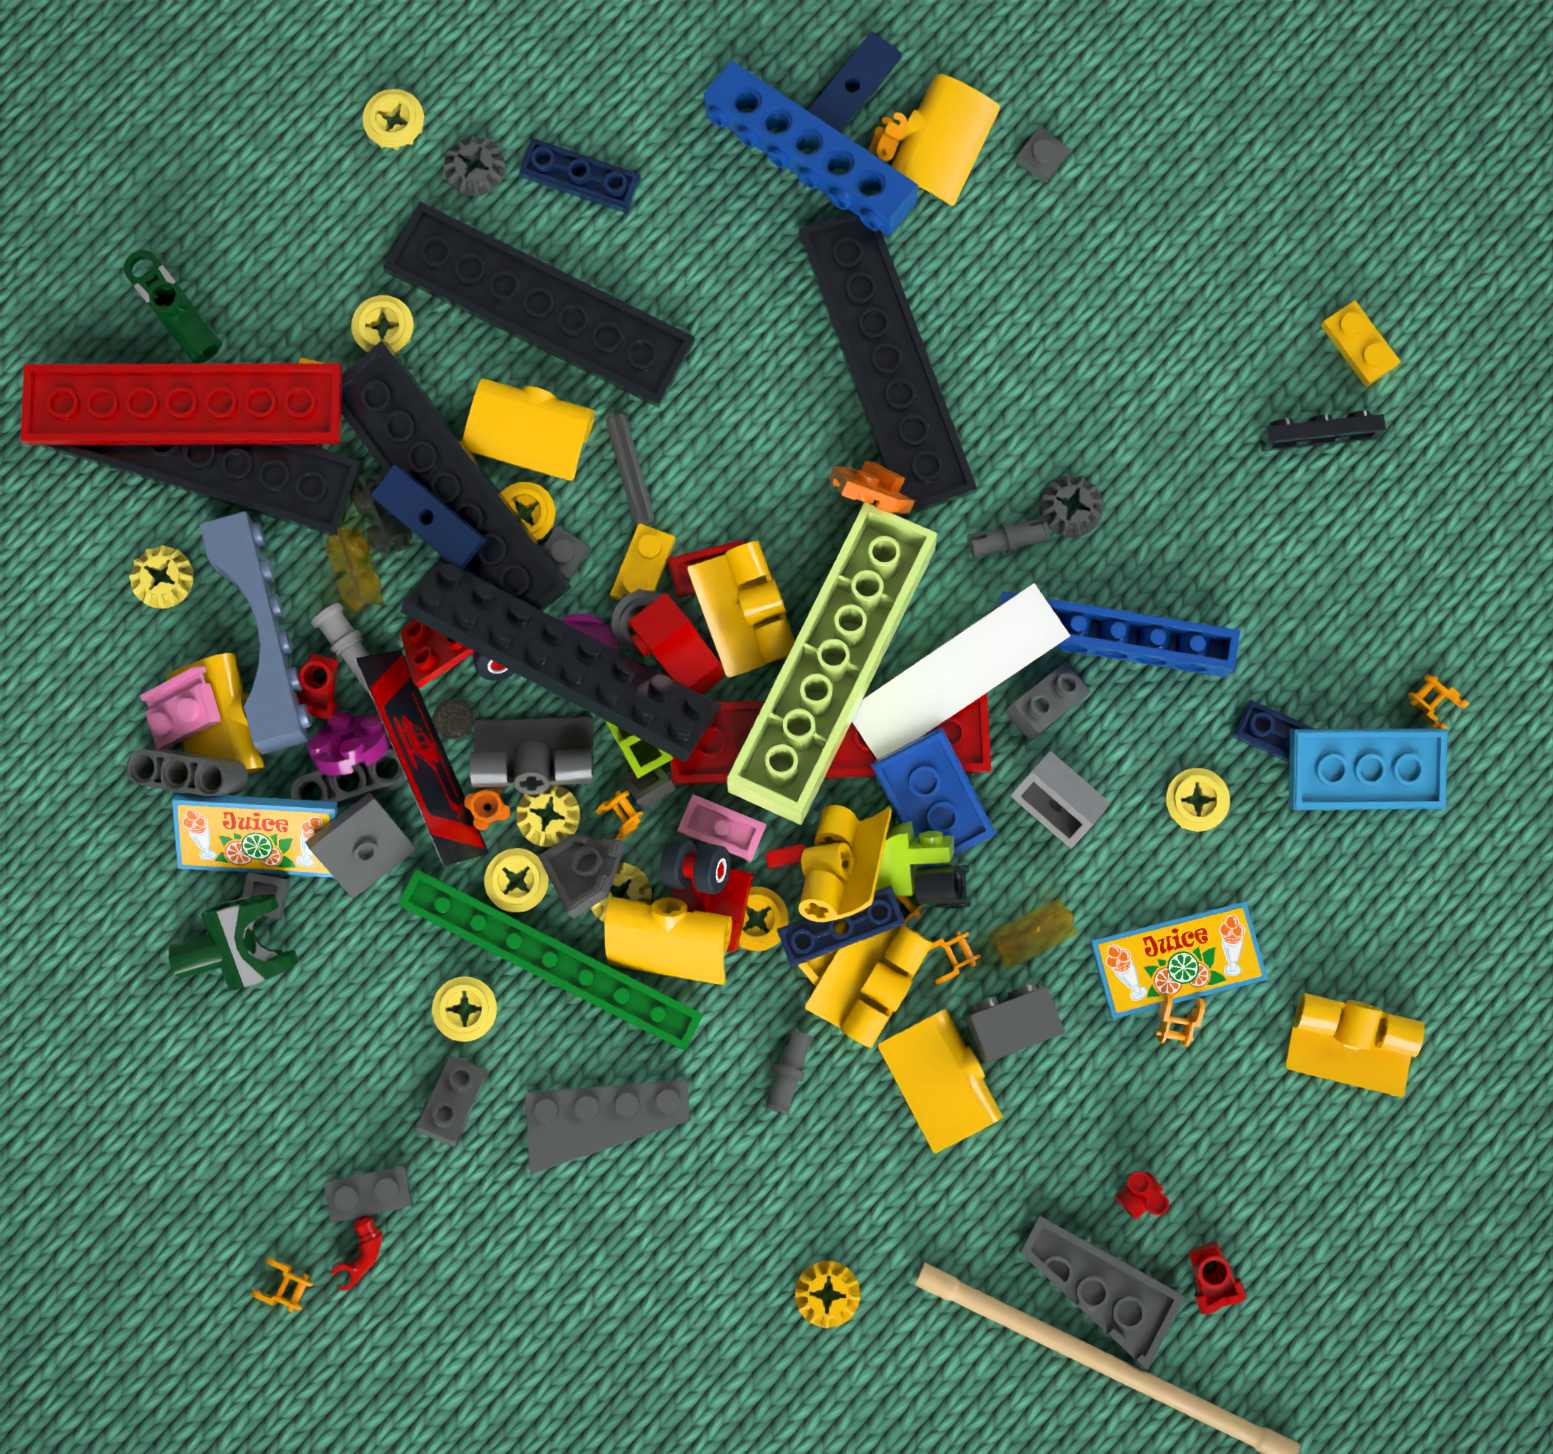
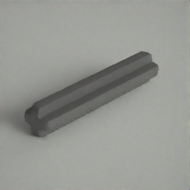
M623 413L609 416L606 418V424L634 524L636 527L638 524L649 525L654 522L655 518L627 417Z

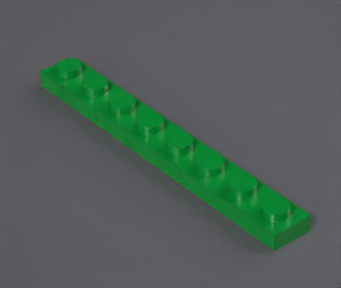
M418 869L415 870L397 904L686 1051L704 1016L702 1013Z

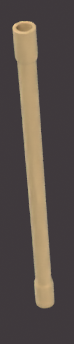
M924 1262L914 1283L915 1286L944 1300L953 1301L1152 1397L1253 1446L1262 1454L1299 1453V1443L1271 1429L1257 1426L984 1294L938 1268Z

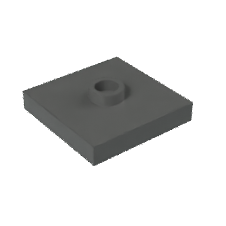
M370 792L305 842L310 851L353 899L417 850L411 840Z

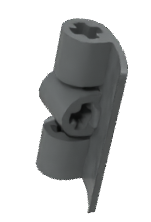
M592 717L477 720L474 722V752L470 754L472 788L514 786L519 792L534 795L545 792L549 785L593 784L594 738Z

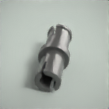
M1044 517L1011 525L1010 522L1000 524V528L967 535L968 549L972 559L1002 551L1011 554L1015 553L1019 547L1043 541L1048 542L1050 540L1048 524L1045 522Z
M788 1030V1036L779 1064L774 1063L772 1069L775 1076L766 1103H764V1108L783 1115L789 1114L798 1081H803L805 1075L802 1072V1068L810 1044L813 1041L812 1036L799 1031Z

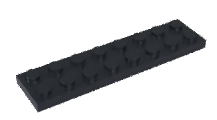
M421 201L418 203L383 266L386 273L658 408L662 405L695 343L694 336Z
M852 211L800 228L798 234L882 463L885 468L905 478L899 493L915 501L910 513L902 514V517L976 493V483L882 231L869 229L863 224L860 217Z
M381 340L342 374L341 414L384 472L387 474L394 464L401 466L486 538V541L464 568L465 571L541 611L547 609L572 588L387 342ZM432 511L427 516L429 524L433 521Z
M307 444L40 445L43 448L337 538L339 537L363 467L362 462Z
M442 558L403 601L401 613L685 763L716 719L721 708L720 704L706 698L704 695L687 688L668 676L647 667Z

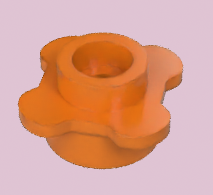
M486 787L485 790H481L476 794L470 793L466 796L464 805L467 809L471 810L474 816L473 825L478 830H487L491 823L498 820L506 821L510 817L511 810L502 801V790L500 787ZM487 803L491 805L489 811L484 810V805Z

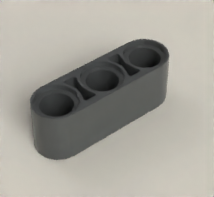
M138 749L130 755L127 762L128 775L136 784L203 796L237 795L244 790L248 781V772L245 766L238 760L174 749Z
M388 749L379 760L369 766H366L365 761L352 765L354 770L352 773H358L360 776L359 786L351 792L343 791L341 783L347 774L327 775L318 770L299 777L293 783L291 798L304 800L303 796L306 789L312 785H318L322 792L318 801L337 802L338 809L358 802L369 792L375 797L404 786L407 779L395 751ZM390 760L397 761L399 766L397 774L391 779H382L380 777V768L383 763Z

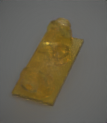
M344 528L337 529V535L327 538L328 545L325 548L334 574H339L346 570L348 576L337 580L344 607H349L350 613H356L365 609L364 604L383 605L384 602L380 593L382 588L381 582L373 571L368 556L370 549L366 539L362 536L361 531Z
M1060 898L988 935L1006 970L1078 933L1073 925L1075 921L1070 910L1064 908Z

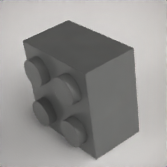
M1033 982L1008 992L1010 1000L999 1004L997 998L994 997L970 1007L972 1015L963 1019L981 1064L1065 1033L1047 986L1037 990Z

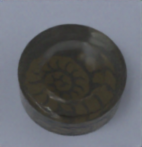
M450 699L442 702L436 708L433 715V723L435 729L442 737L448 740H460L472 731L474 715L467 704L460 700Z

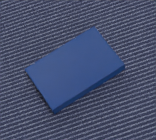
M942 727L870 763L900 823L913 822L914 837H919L920 833L926 831H940L943 833V836H954L955 851L953 856L996 835ZM922 864L923 867H931V866H936V865H938V864Z

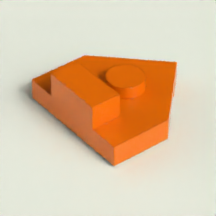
M865 461L861 471L849 467L834 466L829 476L830 482L834 486L839 487L838 490L842 496L853 500L858 499L870 504H874L875 500H877L875 507L888 513H910L915 502L913 499L899 493L905 480L904 477L872 461Z

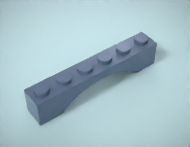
M246 511L199 524L208 561L218 574L233 583L244 594L250 603L257 623L260 642L259 666L253 689L244 705L253 745L263 755L308 742L306 728L311 727V720L306 705L299 704L296 691L302 690V685L296 667L290 668L287 655L293 653V648L288 632L286 630L281 631L278 618L284 617V612L279 596L277 594L272 595L269 582L275 581L269 559H263L260 547L266 545L262 527L259 522L253 523Z

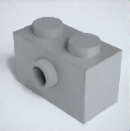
M1051 751L1011 795L1016 802L1070 849L1076 845L1111 804Z

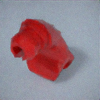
M364 1216L354 1222V1230L359 1236L358 1247L360 1253L357 1258L351 1263L338 1261L331 1267L330 1275L336 1274L341 1270L349 1272L348 1279L336 1286L339 1290L346 1291L351 1289L367 1270L373 1267L374 1262L377 1260L383 1240V1231L380 1232L379 1228H376L373 1218L369 1216Z

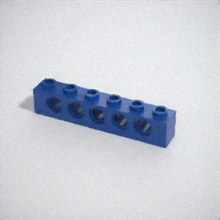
M731 61L705 91V110L711 122L721 128L726 126L737 134V137L743 144L750 148L757 147L766 153L773 164L782 169L786 167L797 174L800 181L811 189L818 188L827 194L834 205L842 210L849 209L858 215L863 224L873 231L880 230L890 236L917 203V183L735 62ZM743 108L754 109L753 111L747 113L740 111ZM774 128L784 129V131L780 133L770 132V130ZM806 148L816 150L815 152L810 154H804L800 152L801 150ZM835 169H843L847 171L846 173L840 175L831 173V171ZM868 189H872L877 191L878 193L875 195L868 196L864 195L862 192Z
M1002 591L997 608L1018 593ZM1045 598L1070 634V637L1052 649L1225 678L1235 670L1240 630Z

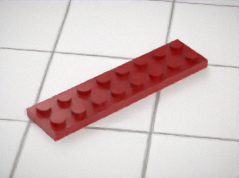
M340 363L24 364L20 441L24 445L341 444L342 366Z
M985 693L926 733L928 734L939 727L943 728L966 774L991 772L987 693ZM765 701L716 702L721 705L719 713L688 761L685 763L672 756L671 777L673 785L727 783V777ZM851 722L824 779L876 777L870 763L877 759L853 722Z

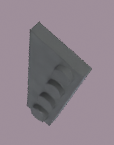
M676 1080L525 1092L530 1175L690 1121L688 1081Z
M1038 1215L1019 1252L1148 1371L1185 1296Z

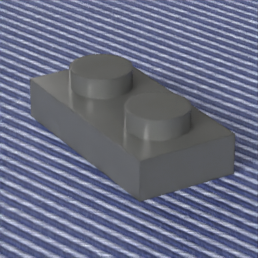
M406 1165L323 1182L330 1223L413 1206Z

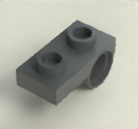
M1065 661L1006 709L1005 713L1027 739L1032 742L1061 716L1083 700L1091 691Z
M450 1055L417 1124L416 1132L456 1148L468 1123L473 1105L487 1078L488 1070Z

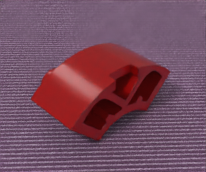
M666 592L628 621L635 633L630 638L631 642L644 657L650 654L664 674L672 680L704 695L727 677L720 661L699 636L690 620Z

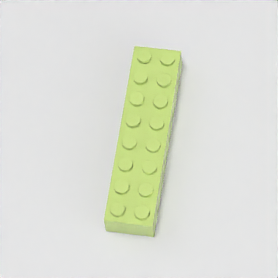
M864 502L727 777L729 793L802 825L933 556L936 547V532Z

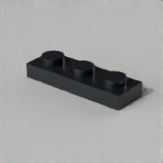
M1367 410L1349 413L1347 418L1332 419V415H1318L1309 418L1308 422L1294 423L1293 419H1279L1271 422L1270 426H1267L1260 435L1261 452L1377 440L1386 430L1384 414L1371 415V412Z

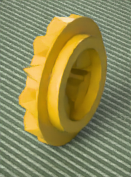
M530 482L512 484L501 492L517 515L519 514L514 503L516 501L526 509L532 506L535 508L531 513L532 521L535 525L531 526L530 523H526L523 519L522 522L536 540L544 539L549 530L554 527L556 513L550 494L541 486Z
M751 887L747 906L750 910L753 909L757 913L762 909L771 908L764 918L769 932L766 933L757 926L752 929L748 928L745 932L742 930L739 946L745 950L764 951L780 942L777 929L788 925V910L781 897L772 890L764 887ZM747 910L745 913L742 929L747 926L746 923L750 919L747 914Z
M820 1261L812 1264L802 1272L795 1287V1301L802 1316L809 1323L823 1328L836 1327L847 1322L856 1313L861 1297L859 1283L855 1275L849 1268L835 1261ZM827 1276H831L830 1283H832L834 1291L846 1294V1297L832 1300L829 1312H825V1306H823L821 1298H816V1295H809L810 1292L823 1290L824 1283H827Z

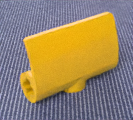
M936 74L918 110L915 109L907 122L901 140L902 144L891 167L917 183V190L921 187L953 207L999 113L1000 105L965 83L947 75Z
M481 378L472 401L462 442L470 453L573 481L583 443H587L593 427L595 410L558 400L552 393L537 387L523 386V389Z
M759 541L740 545L725 552V555L691 565L687 568L725 675L728 678L788 657L795 640L785 615L787 611L775 579L771 577Z
M235 653L214 655L181 667L166 675V680L168 681L192 667L205 666L204 680L205 683H210L222 720L182 741L186 752L238 760L245 766L248 775L265 769L262 755L252 742L244 710L249 694L243 692L244 685Z
M830 805L821 811L814 840L815 846L805 848L801 858L805 882L798 909L805 918L815 922L837 920L862 911L872 904L892 813L890 807H887L873 817L858 821L850 809L843 806Z
M611 897L605 915V951L608 965L725 985L724 955L731 938L732 917L695 910L693 913L687 912L685 902L670 897L657 899L651 906L647 902Z
M901 925L838 949L808 1000L805 1009L841 1028L840 1030L858 1043L872 1048L891 1014L896 1012L913 983L914 975L933 943L905 925Z
M1303 993L1299 999L1293 1021L1285 1066L1288 1070L1404 1097L1411 1056L1416 1057L1423 1043L1424 1023L1384 1013L1378 1007L1358 1001L1347 1000L1346 1003Z
M947 1009L878 1044L879 1051L934 1153L950 1147L1003 1118L984 1081L985 1075L971 1048L965 1045Z

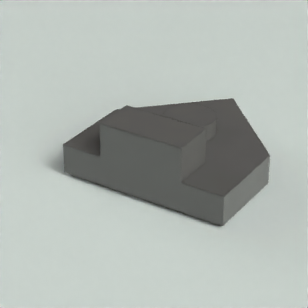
M571 834L538 855L567 913L573 919L608 896L626 848L621 840L606 838L603 841L588 839L583 835Z

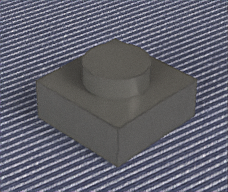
M1039 127L1017 155L1016 162L1046 184L1068 157L1070 149Z
M556 526L543 549L565 579L570 582L590 551V546Z
M661 766L637 779L633 771L620 778L625 789L630 792V796L641 811L676 790L671 779Z
M247 872L242 898L266 894L275 895L279 907L261 916L282 920L290 881Z

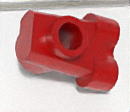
M310 653L307 663L301 668L299 680L302 690L297 691L299 704H305L310 715L329 719L336 714L338 702L333 701L338 659ZM319 668H324L327 673V681L325 683L319 682L316 678V672Z
M1140 1171L1131 1172L1126 1178V1185L1114 1195L1119 1204L1135 1220L1140 1218L1146 1211L1159 1216L1166 1213L1169 1208L1168 1198L1161 1193L1164 1189L1148 1171L1145 1173Z
M1211 1241L1189 1250L1198 1292L1194 1296L1201 1314L1213 1313L1226 1305H1234L1247 1298L1241 1279L1233 1277L1230 1265L1225 1260L1216 1241ZM1215 1260L1213 1268L1203 1270L1206 1263Z

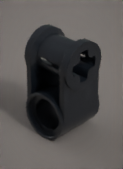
M944 865L917 868L914 876V888L918 902L942 909L971 907V900L967 899L966 874L969 873V866Z

